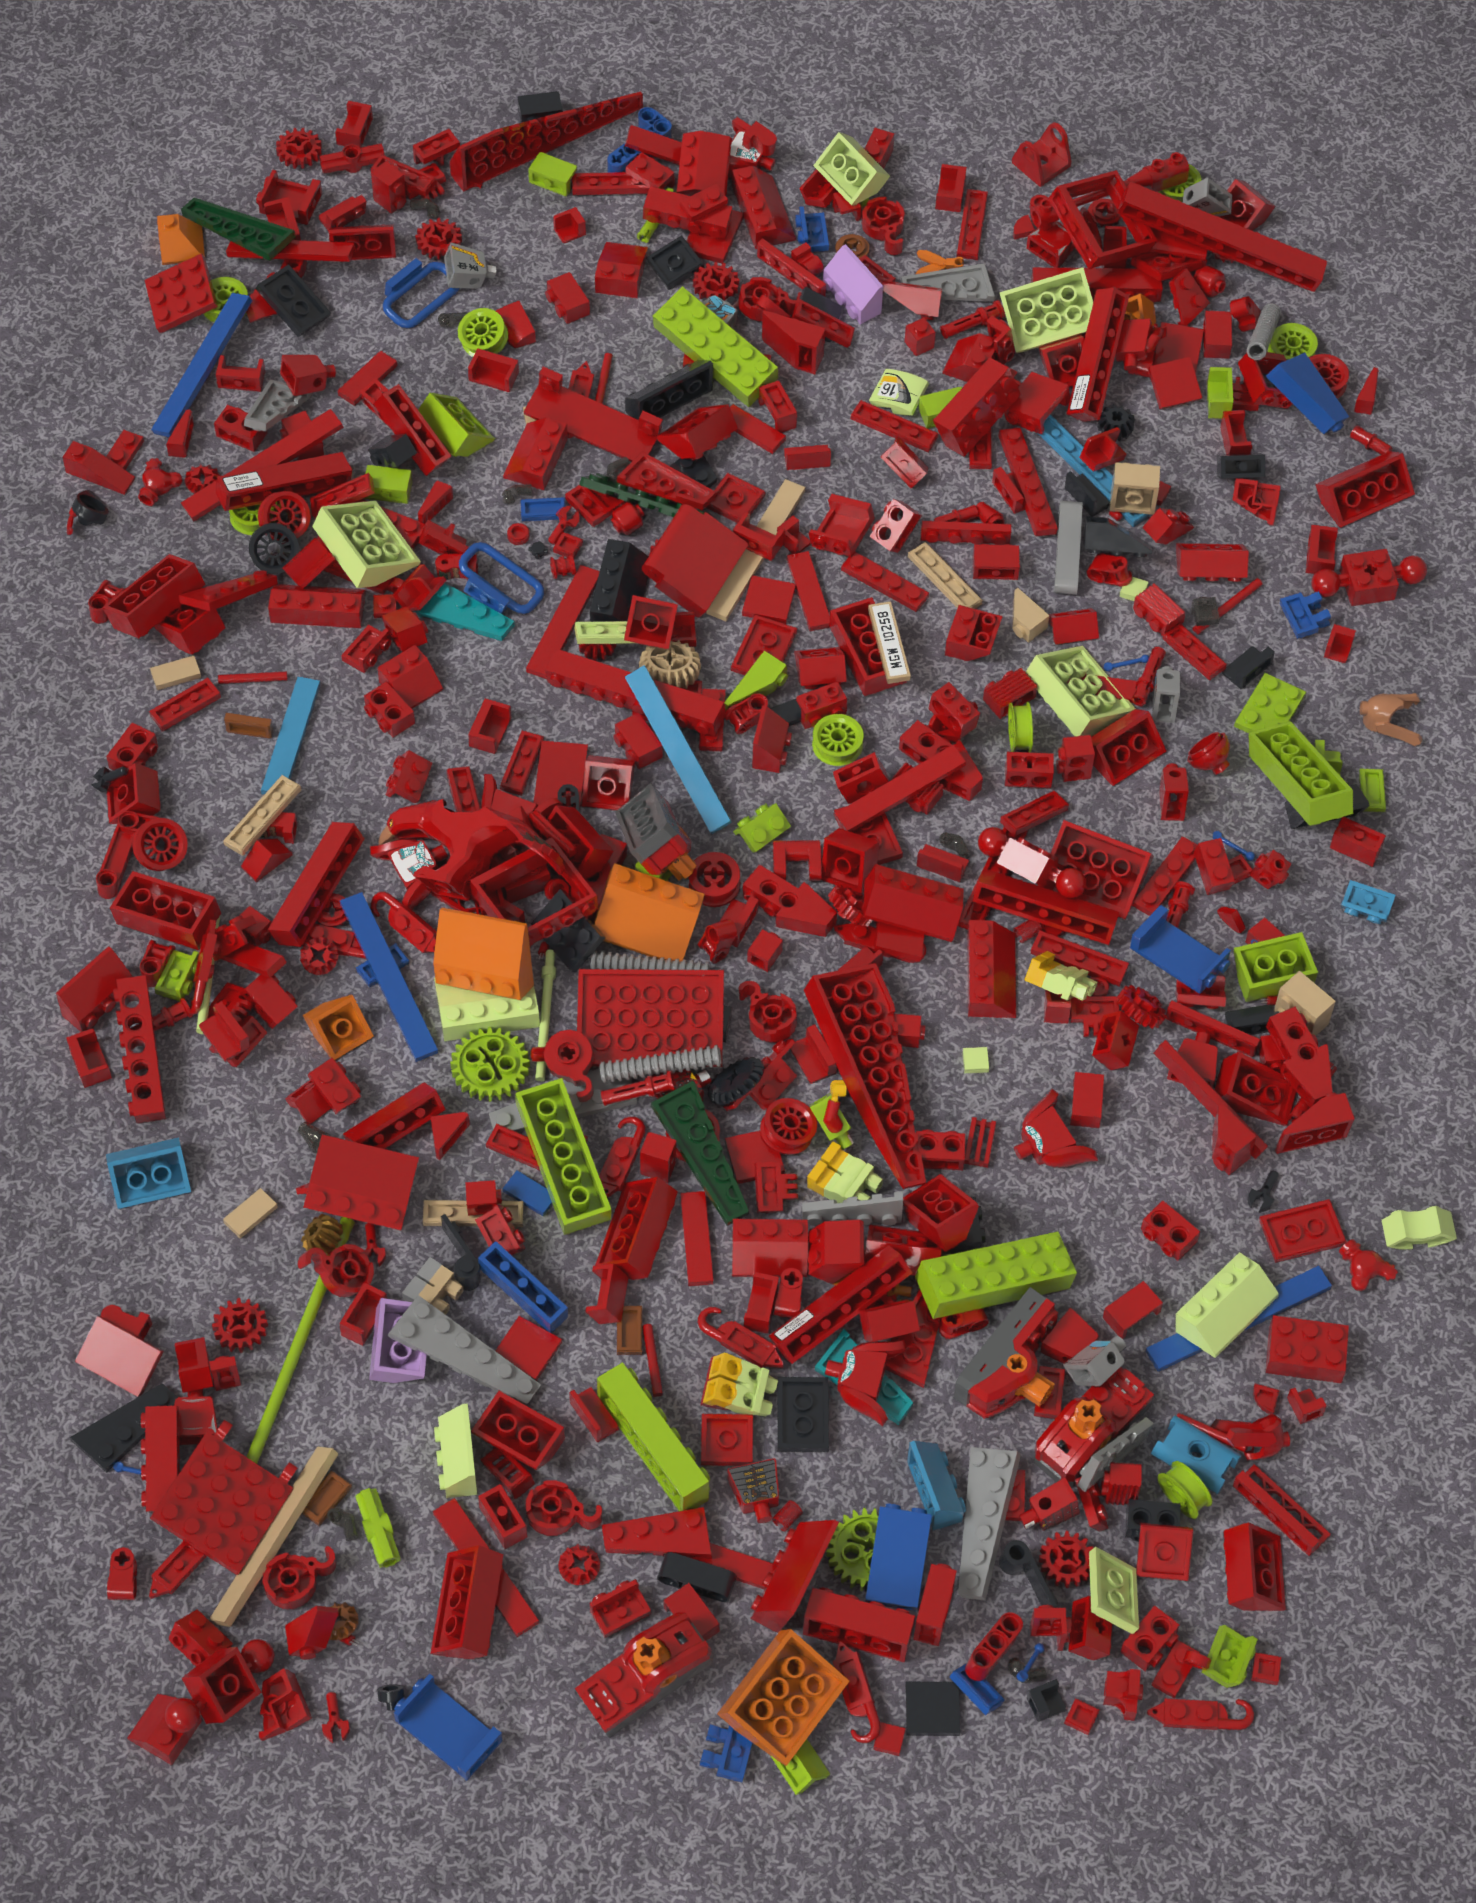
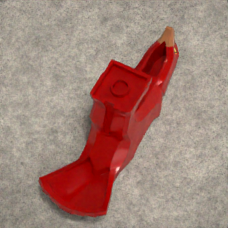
M444 799L431 800L399 808L390 814L387 826L380 834L378 841L379 845L399 839L428 838L441 843L448 848L450 853L447 864L437 870L431 869L428 866H422L414 872L413 876L436 895L469 901L471 898L470 880L488 871L494 856L512 844L526 845L543 857L559 875L564 872L565 868L560 854L522 820L486 806L472 813L455 812L444 808L447 805Z

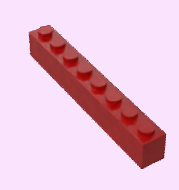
M555 650L545 669L547 682L552 686L562 687L576 694L590 696L597 701L603 700L612 703L616 707H625L636 713L645 714L625 679V676L632 672L563 650ZM654 680L679 727H687L704 735L715 736L726 716L725 703L723 701Z

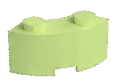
M1438 1206L1412 1212L1397 1210L1392 1212L1390 1216L1382 1219L1386 1245L1390 1248L1407 1250L1413 1249V1244L1427 1243L1429 1248L1457 1239L1451 1212Z

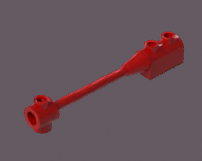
M1174 152L1168 159L1153 160L1151 165L1143 167L1142 170L1127 178L1124 183L1126 187L1130 182L1159 192L1187 182L1189 164L1183 154ZM1102 189L1075 198L1073 201L1078 207L1109 196L1106 189ZM1043 199L1039 205L1031 207L1032 221L1039 230H1048L1053 222L1059 220L1049 199Z

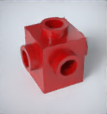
M1275 850L1267 854L1262 853L1256 859L1255 867L1249 876L1266 889H1269L1278 883L1282 884L1289 875L1287 871L1291 863Z

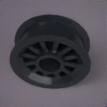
M278 523L262 525L252 534L249 541V554L253 563L260 570L267 571L269 574L285 572L282 568L299 553V543L295 534L288 527ZM269 532H274V539L271 538ZM278 532L283 534L279 540H277ZM267 534L269 540L266 541L262 536ZM285 537L288 538L289 541L281 543ZM259 540L264 542L265 545L258 544ZM273 542L280 545V551L275 555L268 552V546ZM289 544L291 546V549L283 548ZM257 548L265 549L264 551L257 552ZM283 552L290 553L289 557L285 556ZM267 554L263 560L260 559L259 556ZM280 556L285 559L283 563L280 561ZM271 557L270 564L265 563ZM274 558L277 559L278 565H273Z

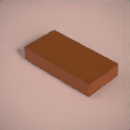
M233 713L225 714L224 721L227 733L272 738L273 726L271 719Z
M624 1306L622 1320L617 1322V1355H642V1306Z
M331 1470L318 1486L302 1514L320 1526L352 1489V1485Z

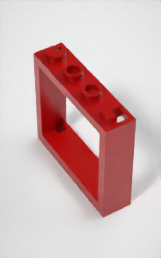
M1117 170L1059 185L1048 197L1088 269L1147 253L1158 241L1149 226L1123 215L1121 217L1136 243L1103 252L1072 198L1106 189L1118 210L1122 195L1127 187Z
M552 837L547 839L546 842L560 854L565 866L562 874L581 897V900L528 927L530 947L543 938L552 936L558 930L569 927L575 921L585 916H590L598 910L596 893ZM528 849L471 879L472 895L488 916L505 919L487 895L548 862L532 849Z

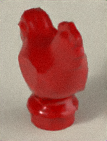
M151 458L150 461L146 462L147 466L142 474V481L145 487L140 489L138 499L147 506H153L158 501L160 495L168 493L173 487H179L183 482L180 473L166 472L160 469L162 462L158 458Z
M1354 1239L1346 1242L1339 1250L1342 1259L1351 1262V1286L1356 1291L1362 1292L1365 1290L1369 1280L1376 1276L1385 1277L1387 1281L1396 1278L1398 1272L1395 1269V1265L1384 1261L1373 1250H1361V1244L1357 1243Z

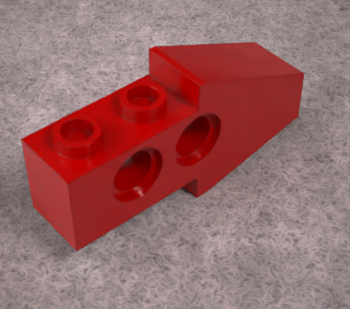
M919 720L904 732L899 740V750L918 764L952 745L948 739L939 736L929 725L923 724ZM959 740L954 746L966 761V766L938 782L944 785V790L971 801L982 790L983 777Z
M604 834L600 836L614 852L601 871L586 879V882L597 895L598 908L614 863L622 866L627 856V843ZM571 886V898L577 902L581 900V897ZM598 910L588 916L593 923Z
M759 864L743 883V896L745 900L748 901L750 896L758 899L759 906L769 916H776V927L826 937L836 925L837 912L805 882L797 888Z
M1296 1006L1269 1017L1266 1028L1285 1060L1280 1072L1311 1108L1325 1095L1333 1093L1328 1045L1325 1044L1318 1047L1316 1036L1310 1033L1305 1016L1298 1012ZM1289 1034H1297L1299 1039H1294ZM1300 1054H1307L1311 1059H1304Z

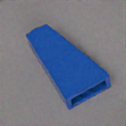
M1306 353L1279 363L1266 375L1323 434L1329 431L1335 433L1344 427L1343 422L1349 418V415Z

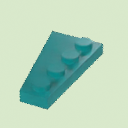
M446 583L439 588L421 610L414 611L418 617H428L438 623L445 622L454 625L455 628L472 630L476 634L502 641L515 626V621Z
M843 1329L816 1364L815 1371L824 1377H828L830 1381L838 1385L839 1378L825 1375L828 1360L843 1363L845 1352L852 1350L853 1347L859 1344H856L850 1338V1334ZM884 1374L877 1403L885 1411L888 1419L899 1425L913 1407V1401L892 1379H889Z

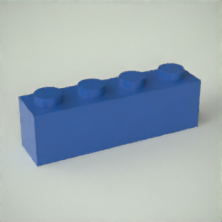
M495 1241L478 1257L480 1270L546 1331L552 1333L568 1318V1307L498 1242Z

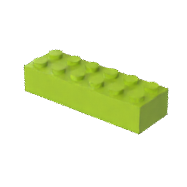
M683 286L652 315L654 328L694 362L697 360H711L713 363V378L747 407H750L759 398L760 386L775 382L779 378L778 367Z
M1291 721L1249 732V757L1310 826L1353 814L1352 788Z
M560 1078L515 1093L518 1112L563 1234L566 1235L611 1220L610 1204L563 1079Z
M1053 1232L923 1260L920 1263L915 1278L932 1318L936 1319L1020 1300L1030 1287L1041 1295L1070 1289L1077 1272L1059 1232Z
M622 1362L597 1377L599 1399L678 1511L696 1509L709 1501V1474L703 1467L699 1468L695 1463L696 1458L692 1450L682 1445L678 1431L674 1427L670 1428L666 1423V1415L660 1407L656 1408L651 1402L653 1399L649 1391L645 1387L642 1389L637 1383L638 1377L633 1369H627Z

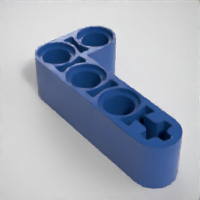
M650 107L642 108L639 111V128L672 139V125L668 119ZM624 143L609 154L607 158L608 173L626 172V166L641 152L625 147Z

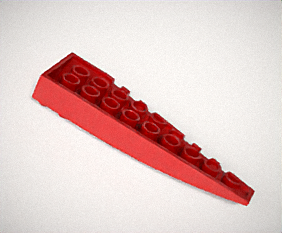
M640 91L495 129L457 148L450 160L451 177L463 192L475 187L474 183H467L466 171L468 168L470 173L467 179L479 182L481 175L486 172L483 181L486 182L535 159L539 152L548 153L642 109L643 94Z
M873 963L813 975L804 988V993L827 1046L833 1055L840 1075L866 1127L902 1189L924 1185L926 1179L922 1156L917 1146L919 1140L918 1134L915 1133L914 1112L910 1107L911 1095L906 1067L901 1057L903 1051L902 1045L899 1044L897 1033L899 1028L894 1018L895 1006L877 964Z

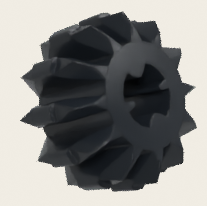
M1114 404L1111 408H1104L1100 420H1098V431L1103 433L1118 427L1121 430L1117 438L1118 442L1122 437L1127 439L1129 434H1132V431H1134L1135 418L1131 414L1130 409L1124 410L1123 405L1116 407Z

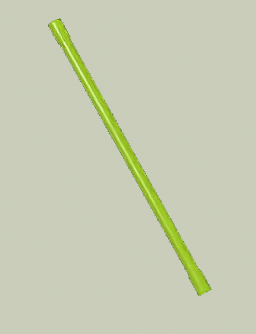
M340 1218L339 1223L342 1225L343 1234L340 1236L341 1241L336 1245L337 1248L346 1244L355 1224L350 1218ZM320 1275L246 1456L256 1464L259 1461L327 1288L324 1286Z

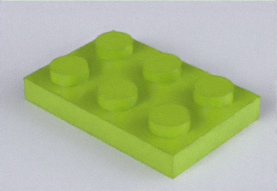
M1264 673L1235 721L1234 727L1249 733L1290 722L1303 701L1306 691Z

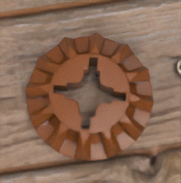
M855 234L842 236L835 245L836 253L845 244L850 249L856 247V251L852 250V252L859 259L864 255L867 256L869 253V243L867 240Z
M334 1602V1605L331 1607L338 1608V1616H341L342 1621H337L334 1624L329 1640H341L350 1636L356 1630L359 1617L354 1606L351 1607L346 1602L343 1604Z

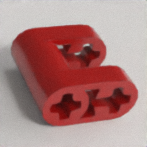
M820 840L773 841L774 874L786 880V861H808L809 881H821Z

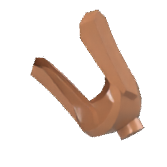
M1417 693L1379 694L1371 697L1368 701H1361L1360 715H1363V723L1366 728L1400 739L1413 746H1417L1422 742L1421 735L1390 723L1395 711L1403 708L1409 709L1413 702L1415 705L1420 702Z

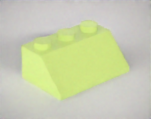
M838 132L813 165L853 206L877 194L890 177L853 137Z
M467 1403L438 1417L439 1427H434L435 1442H441V1450L436 1451L438 1466H443L444 1473L439 1475L440 1490H445L446 1498L477 1495Z

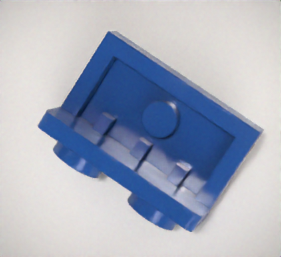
M804 206L799 207V215H795L796 228H800V231H798V244L807 242L811 247V252L829 251L825 214H805Z

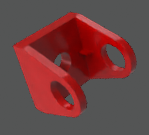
M1056 122L1051 123L1041 138L1034 144L1029 141L1021 143L1012 157V164L1039 187H1042L1070 168L1072 162L1067 134L1064 128ZM1053 128H1055L1060 133L1062 141L1057 139V137L1054 134ZM1041 160H1044L1047 163L1041 165Z

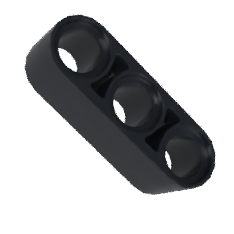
M667 1552L657 1579L663 1584L679 1589L690 1583L698 1595L720 1602H728L737 1576L727 1569L680 1554Z

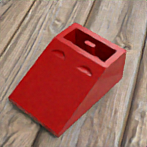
M763 310L762 340L795 369L816 374L824 357L825 328Z

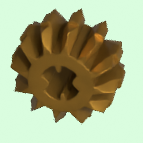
M323 1213L318 1217H314L313 1221L308 1224L307 1229L303 1231L305 1234L301 1239L303 1247L306 1251L311 1248H320L328 1254L334 1248H337V1243L341 1241L340 1236L343 1234L342 1225L334 1217Z

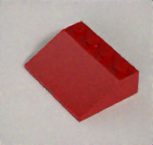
M1063 820L1051 850V854L1059 858L1057 863L1064 866L1063 870L1075 868L1084 874L1086 888L1076 898L1118 911V917L1125 920L1154 857L1152 853ZM1055 883L1052 890L1058 892Z
M322 1134L303 1208L402 1230L419 1157Z
M838 1521L800 1522L795 1529H789L784 1538V1542L787 1545L784 1551H778L772 1563L776 1565L773 1574L767 1573L761 1585L765 1590L762 1596L757 1594L750 1609L754 1610L750 1619L777 1633L781 1631L796 1612L839 1524Z

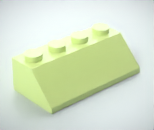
M1239 1252L1176 1313V1332L1216 1358L1279 1296V1293L1260 1265Z

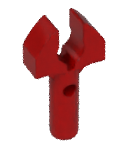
M565 506L555 514L559 517V523L548 538L551 544H556L567 526L574 528L579 523V511L574 512L571 519L566 520V514L572 506Z
M367 1223L365 1225L367 1248L364 1254L369 1259L372 1252H374L378 1257V1266L380 1267L386 1259L385 1247L379 1248L377 1246L375 1224Z
M329 1692L326 1694L329 1721L327 1724H322L323 1735L333 1743L332 1730L337 1725L341 1729L342 1741H344L350 1732L349 1721L340 1719L337 1694Z

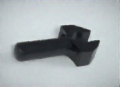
M124 766L113 771L106 767L100 768L93 776L98 782L91 785L103 793L108 790L111 781L127 775L128 770Z
M1271 1170L1260 1190L1251 1189L1248 1195L1250 1208H1252L1254 1201L1260 1199V1197H1263V1204L1260 1207L1259 1213L1271 1208L1274 1199L1269 1196V1193L1279 1177L1278 1172Z

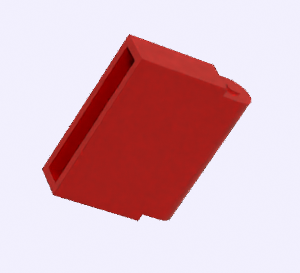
M683 504L643 564L642 571L656 582L655 587L687 611H693L695 617L699 618L712 604L747 548L748 543L707 512L702 514L692 506Z

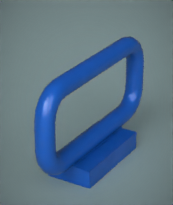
M415 258L390 278L385 285V295L387 297L382 306L387 317L402 328H413L454 296L460 288H448L410 320L403 319L391 308V305L432 271L439 270L446 275L444 263L431 262L422 268V262Z
M478 542L472 544L459 559V569L468 578L464 592L501 614L505 612L507 607L520 614L530 613L544 597V587L538 579L486 543ZM483 551L531 585L536 593L527 604L520 605L468 567V561L476 552Z

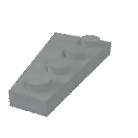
M985 264L901 277V283L942 288L941 300L994 302L995 299Z
M270 379L246 415L244 426L256 431H266L310 399L312 393L294 396L286 383Z
M903 1191L894 1192V1197L883 1198L882 1194L872 1195L870 1200H859L858 1197H849L842 1203H837L834 1199L802 1203V1220H808L810 1225H819L824 1221L862 1220L864 1225H870L871 1223L895 1225L902 1222Z
M1147 1417L1139 1423L1134 1422L1125 1433L1119 1435L1111 1443L1092 1455L1090 1461L1080 1471L1082 1477L1077 1486L1086 1492L1103 1477L1104 1470H1109L1110 1462L1119 1463L1147 1438L1154 1423Z

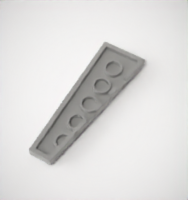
M600 1068L586 1075L594 1087V1094L587 1102H579L576 1093L584 1091L586 1086L577 1087L571 1082L564 1083L577 1118L637 1104V1098L604 1106L601 1098L602 1090L632 1084L631 1078L630 1080L622 1078V1081L615 1079V1082L608 1080L607 1083H603ZM516 1103L489 1113L492 1129H494L497 1123L517 1133L525 1131Z
M419 1295L388 1334L395 1341L415 1351L419 1350L429 1355L430 1359L436 1362L440 1361L452 1367V1370L460 1374L462 1372L475 1379V1382L491 1388L496 1393L501 1391L526 1406L541 1386L540 1383Z
M971 1447L958 1594L962 1598L986 1601L1021 1457L1018 1451Z

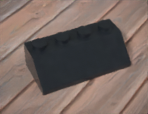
M697 360L685 365L674 373L666 375L665 378L649 384L644 389L631 393L625 398V412L639 420L642 411L661 418L713 390V363L711 360Z
M608 539L590 608V622L628 621L632 596L644 597L648 576L642 571V566L648 556L632 543Z

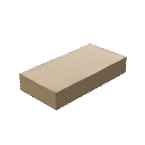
M195 656L150 668L157 690L201 678Z
M260 1188L228 1214L223 1221L241 1239L276 1210L278 1206Z

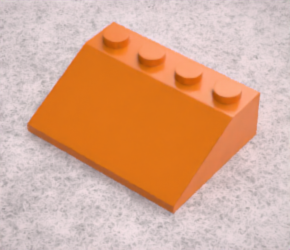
M614 863L605 885L594 925L606 937L603 940L605 942L652 958L656 956L657 959L664 957V960L671 958L672 961H675V959L683 961L699 915L704 894Z
M443 907L440 909L433 961L436 983L521 1000L534 986L527 924Z
M792 1629L781 1630L717 1715L742 1736L787 1766L849 1683V1680Z

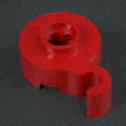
M876 197L869 200L867 206L862 210L861 224L863 231L873 239L884 241V250L888 254L898 255L902 253L903 239L899 238L896 240L904 226L905 213L902 205L898 201L894 203L887 200V197Z
M753 277L750 279V282L741 286L738 299L739 309L748 318L762 321L763 311L755 303L761 295H764L787 314L793 315L795 304L800 299L802 292H798L796 300H791L786 291H783L780 287L777 288L771 283L772 280L764 277Z
M745 981L739 985V999L744 1001L748 996L751 999L749 1024L754 1036L762 1041L778 1042L789 1038L795 1032L797 1026L796 1005L791 998L781 993L780 996H769V993L762 994L759 984L755 981Z
M559 1031L551 1036L546 1043L544 1049L545 1063L553 1076L571 1082L577 1087L586 1086V1089L577 1092L576 1096L579 1102H587L594 1094L592 1082L586 1076L595 1059L593 1048L587 1037L579 1031ZM567 1052L575 1053L572 1054L573 1058L570 1060L563 1056Z
M344 1244L335 1248L327 1255L320 1248H311L298 1259L299 1269L309 1265L312 1259L314 1270L320 1275L324 1286L338 1297L349 1298L357 1295L364 1283L371 1284L374 1276L373 1262H369L368 1257L364 1254V1249L353 1244Z
M546 1480L534 1490H530L526 1498V1517L530 1526L536 1532L546 1536H558L567 1532L575 1523H579L587 1530L597 1528L602 1522V1507L597 1505L596 1513L593 1516H586L583 1504L577 1500L567 1484L557 1480ZM550 1505H555L556 1510L548 1511V1509L545 1508H549Z
M329 1546L325 1547L328 1561L324 1563L318 1562L315 1557H304L302 1555L300 1557L298 1555H289V1553L275 1556L267 1563L262 1579L267 1598L275 1606L282 1609H296L304 1606L312 1598L316 1590V1577L318 1575L327 1576L335 1571L337 1562L334 1550ZM290 1578V1580H294V1583L288 1585L285 1579Z

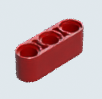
M1012 1612L1003 1614L974 1649L965 1666V1672L969 1678L975 1681L984 1680L1015 1643L1023 1627V1621L1019 1615Z

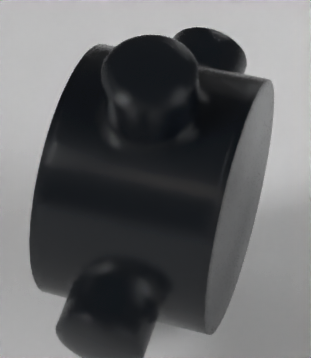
M541 541L533 543L528 548V551L532 552L535 559H539V557L548 553V549H545Z

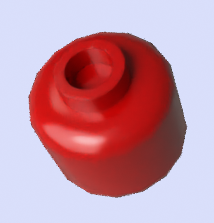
M1211 266L1199 268L1194 274L1193 278L1208 297L1217 296L1226 287L1224 273Z
M626 502L612 512L613 518L610 521L619 534L630 535L643 526L642 517L645 514L638 504L634 506L632 503Z

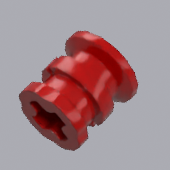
M568 555V558L561 556L557 560L550 557V567L554 579H557L558 575L563 577L567 576V573L576 574L573 555Z

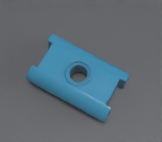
M1174 1415L1168 1427L1170 1431L1164 1442L1157 1441L1151 1455L1171 1466L1173 1461L1182 1462L1202 1480L1209 1490L1219 1494L1225 1482V1479H1223L1224 1474L1229 1466L1235 1469L1242 1455ZM1191 1452H1198L1202 1457H1194Z

